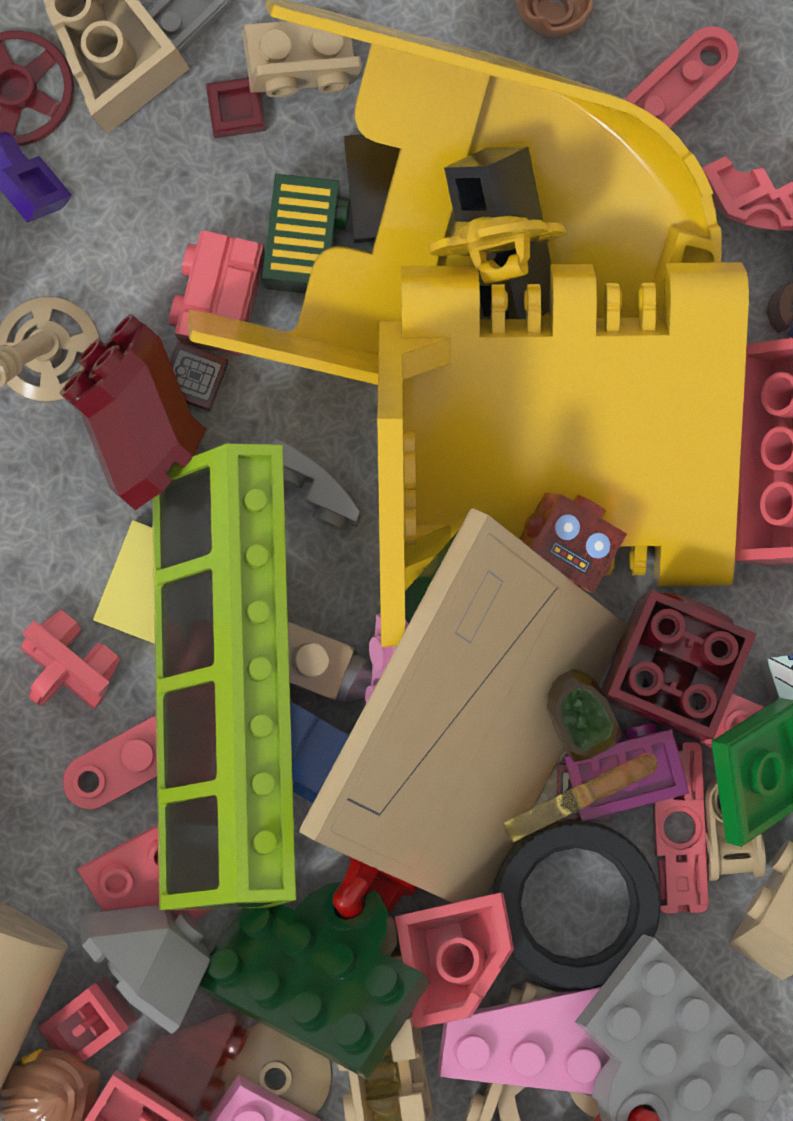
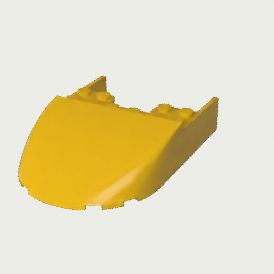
M266 0L265 8L271 17L371 43L355 103L354 119L357 128L366 138L377 143L400 148L372 253L349 247L334 246L324 250L317 256L312 266L298 323L293 330L283 331L194 309L189 310L187 324L189 338L196 343L378 385L379 321H402L401 266L474 265L471 256L429 254L428 245L443 238L453 237L459 228L469 224V222H455L444 167L485 148L529 146L543 222L546 224L550 222L560 223L566 228L568 233L567 235L547 240L551 264H593L597 285V318H604L606 283H619L620 290L622 291L620 318H639L638 291L641 288V284L655 283L656 318H663L665 263L721 262V227L717 222L716 209L712 198L713 191L705 172L694 154L689 151L680 138L665 123L645 109L623 98L486 51L468 49L290 0ZM549 313L543 315L541 319H549Z

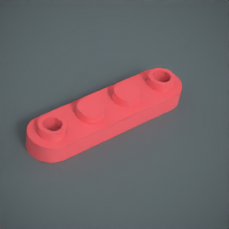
M709 26L697 30L624 99L645 109L672 130L732 73L739 54L736 40L728 31L719 27ZM704 51H712L718 56L719 62L716 65L708 66L701 61L700 54Z
M214 683L212 684L213 746L216 745V715H215V684H214ZM156 715L83 754L69 764L63 776V788L66 796L73 804L84 809L101 808L157 777ZM88 771L96 773L99 778L98 788L91 793L85 791L81 786V778Z

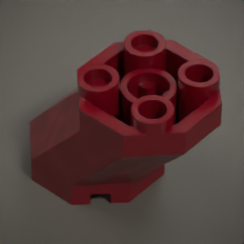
M129 314L116 326L110 336L111 338L106 343L98 338L81 354L78 363L84 368L67 381L61 389L60 395L80 412L110 490L134 510H137L162 493L173 481L166 475L171 470L172 464L177 462L184 468L195 455L207 429L191 415L161 338L145 323L140 322L133 314Z

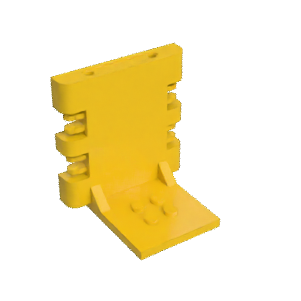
M742 262L665 263L663 318H656L655 283L641 284V288L638 291L639 318H620L622 291L620 290L619 283H606L604 318H597V285L593 264L550 265L549 319H541L540 284H527V290L524 292L526 319H505V311L508 308V295L505 291V284H492L491 320H480L479 272L475 269L474 265L401 266L402 321H379L377 424L381 647H397L405 632V590L458 532L471 508L488 514L534 552L537 553V547H545V560L580 588H589L590 567L587 573L583 574L551 555L548 551L554 540L590 561V555L586 550V542L595 533L606 535L610 541L608 554L603 558H597L598 576L612 574L614 569L613 547L631 546L629 567L632 570V575L646 574L647 546H654V579L657 587L732 586L735 565L749 309L748 276ZM567 514L576 517L580 524L578 535L571 540L561 539L555 530L557 520Z

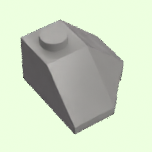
M159 905L85 913L78 921L82 947L95 962L100 963L106 957L109 970L119 981L116 988L132 1006L173 1034L180 1027L211 960L205 940L207 933L203 926L186 912H182L178 916L172 910H159Z

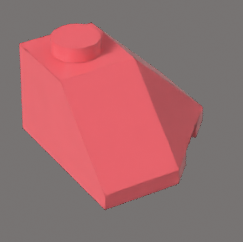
M501 892L395 916L403 963L421 971L430 982L411 1012L415 1029L471 1018L512 954L514 946L505 898Z

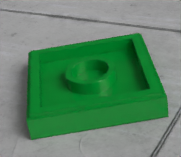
M779 698L711 741L725 840L728 844L742 847L793 812V700Z

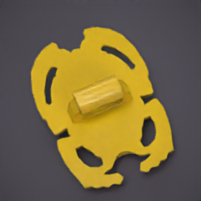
M515 216L479 217L459 228L453 237L440 239L430 243L428 246L429 254L435 256H471L475 269L480 272L483 282L488 285L524 276L528 273L527 261L530 258V242H544L567 235L568 233L566 228L560 223L550 222L546 224L542 220H528L527 218ZM512 249H516L517 254L509 256L503 267L497 265L493 260L487 261L486 255Z

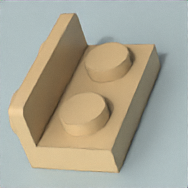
M289 21L244 24L242 29L251 93L266 92V95L269 97H285L295 94L298 89L318 87L319 92L322 93L340 92L349 88L350 83L355 82L362 69L361 57L354 56L352 40L349 37Z

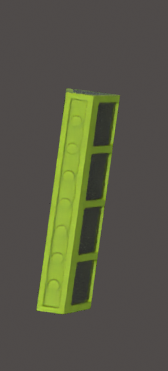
M227 443L193 456L184 468L178 463L172 464L171 470L166 475L173 481L162 493L152 499L159 910L266 908L296 900L283 445Z

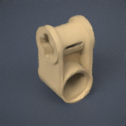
M714 777L707 783L704 789L708 881H717L720 875L753 873L755 878L765 877L766 854L762 833L742 847L726 843L722 813L717 805V796L719 794L717 778ZM745 853L744 855L724 856L726 854Z

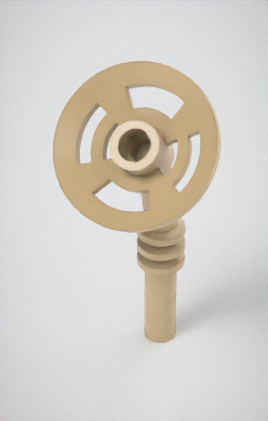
M56 297L34 298L14 308L0 325V387L7 383L18 394L36 401L49 402L64 399L60 395V391L67 381L60 383L58 377L65 374L73 366L78 353H83L92 342L99 338L97 329L90 317L74 303ZM53 310L65 313L73 318L83 333L70 337L64 327L51 321ZM32 313L34 318L22 325L16 334L14 343L8 342L15 325L22 318ZM37 326L38 329L35 330V331H33V332L29 335V337L24 340V338H25V336L27 335V333H28L31 329H33L34 327ZM63 350H67L68 354L65 360L54 368L53 364L61 358ZM24 364L32 371L41 374L40 386L29 384L17 376L23 370ZM81 365L77 372L82 371L84 367Z

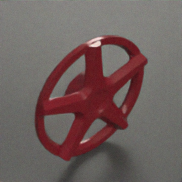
M20 30L0 32V133L5 131L10 133L19 146L33 144L53 133L67 117L74 94L72 72L61 51L44 37ZM10 39L27 40L40 45L45 51L23 67L14 64L1 41ZM56 61L61 69L64 82L61 103L53 100L37 88L38 81ZM30 108L52 117L41 128L27 134L14 136L22 109Z

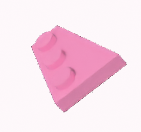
M603 985L572 992L552 993L546 995L547 997L515 1004L505 1003L477 1009L471 1018L443 1023L437 1074L445 1078L592 1094L596 1077L610 1057L575 1021Z

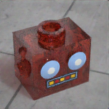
M545 492L535 512L525 521V529L519 540L582 590L594 593L603 576L611 568L612 560L627 533L603 520L602 518L606 510L593 501L580 495H576L574 501L562 494Z

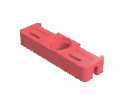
M696 742L676 743L689 794L652 803L654 854L656 856H663V859H658L660 899H665V904H661L660 911L666 914H676L678 912L702 913L707 910L709 905L702 749ZM673 812H685L693 820L694 831L686 842L674 843L665 835L664 822Z

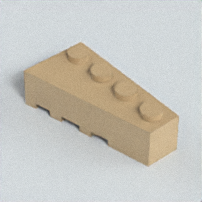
M43 0L46 6L45 10L59 36L73 75L77 78L83 92L84 101L90 115L107 134L190 69L177 48L139 0Z

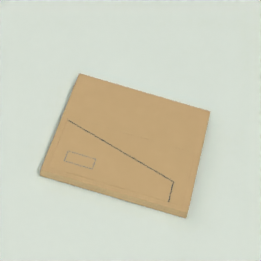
M471 508L303 821L299 832L320 844L452 903L487 896L503 860L514 845L564 749L546 708L548 693L553 681L569 670L576 669L588 673L598 683L621 641L627 625L492 517ZM570 692L565 696L561 703V712L577 698L574 692Z

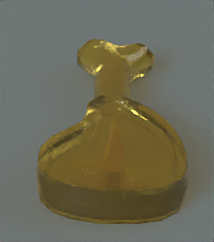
M643 753L502 823L505 833L511 843L522 839L655 773L659 764L655 755Z

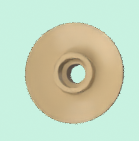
M257 1023L247 1028L234 1040L223 1063L222 1082L225 1093L237 1076L240 1075L314 1116L323 1106L330 1090L331 1065L329 1059L262 1023ZM271 1068L281 1069L286 1075L285 1084L278 1088L271 1087L266 1082V1072Z

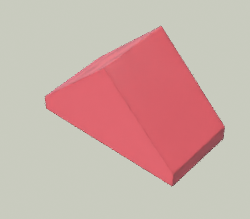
M105 976L37 1028L52 1049L68 1051L84 1062L125 1032L138 1019L107 976Z

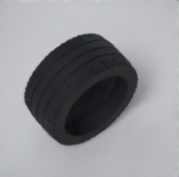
M563 820L533 830L517 842L509 851L495 879L493 894L501 892L505 898L514 946L511 956L532 976L557 987L586 989L604 985L642 934L655 937L658 928L661 907L660 892L655 874L648 860L627 837L610 827L598 823L581 820ZM574 848L597 852L612 862L626 882L630 900L626 925L615 942L596 955L576 959L555 955L538 944L525 926L521 907L525 882L536 865L555 852Z

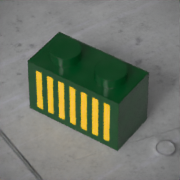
M275 173L262 274L265 289L305 294L312 266L317 256L324 250L335 246L336 230L346 231L350 200L349 198H340L339 180Z

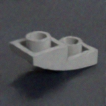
M274 438L271 445H283L284 482L302 489L305 481L312 484L306 498L307 504L316 509L312 517L339 530H342L345 522L357 527L361 518L360 511L340 483L310 457Z

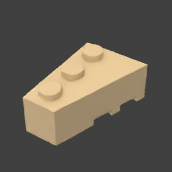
M787 840L777 852L770 867L773 869V872L765 885L761 886L753 896L746 909L745 917L727 944L781 980L793 975V840Z

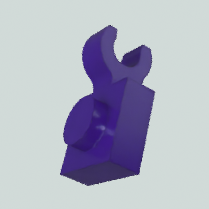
M6 131L0 133V191L27 223L62 209L72 194L40 156L28 160L10 133Z

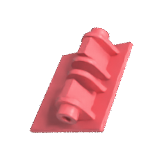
M158 825L77 868L102 911L159 905ZM214 909L172 911L178 916L182 912H186L197 919Z

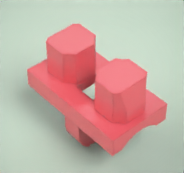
M63 610L55 613L42 625L34 620L23 631V636L26 638L20 649L45 669L30 687L32 691L28 698L35 704L42 706L64 685L95 710L106 696L110 680L118 668L120 658L107 646L99 642L83 660L72 652L69 646L80 636L82 628Z

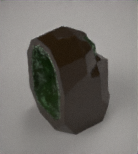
M576 669L569 670L553 681L548 693L546 708L562 745L573 762L591 759L614 747L622 737V733L612 708L598 683L588 673Z

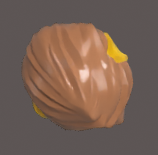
M40 1048L30 1054L21 1056L20 1060L12 1065L0 1090V1117H2L3 1121H84L95 1104L101 1074L98 1068L85 1064L68 1051L56 1048L48 1050Z

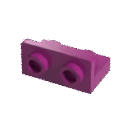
M656 722L624 730L627 741L616 743L614 747L591 759L573 762L570 756L563 757L580 820L586 821L689 794L672 729L658 732Z

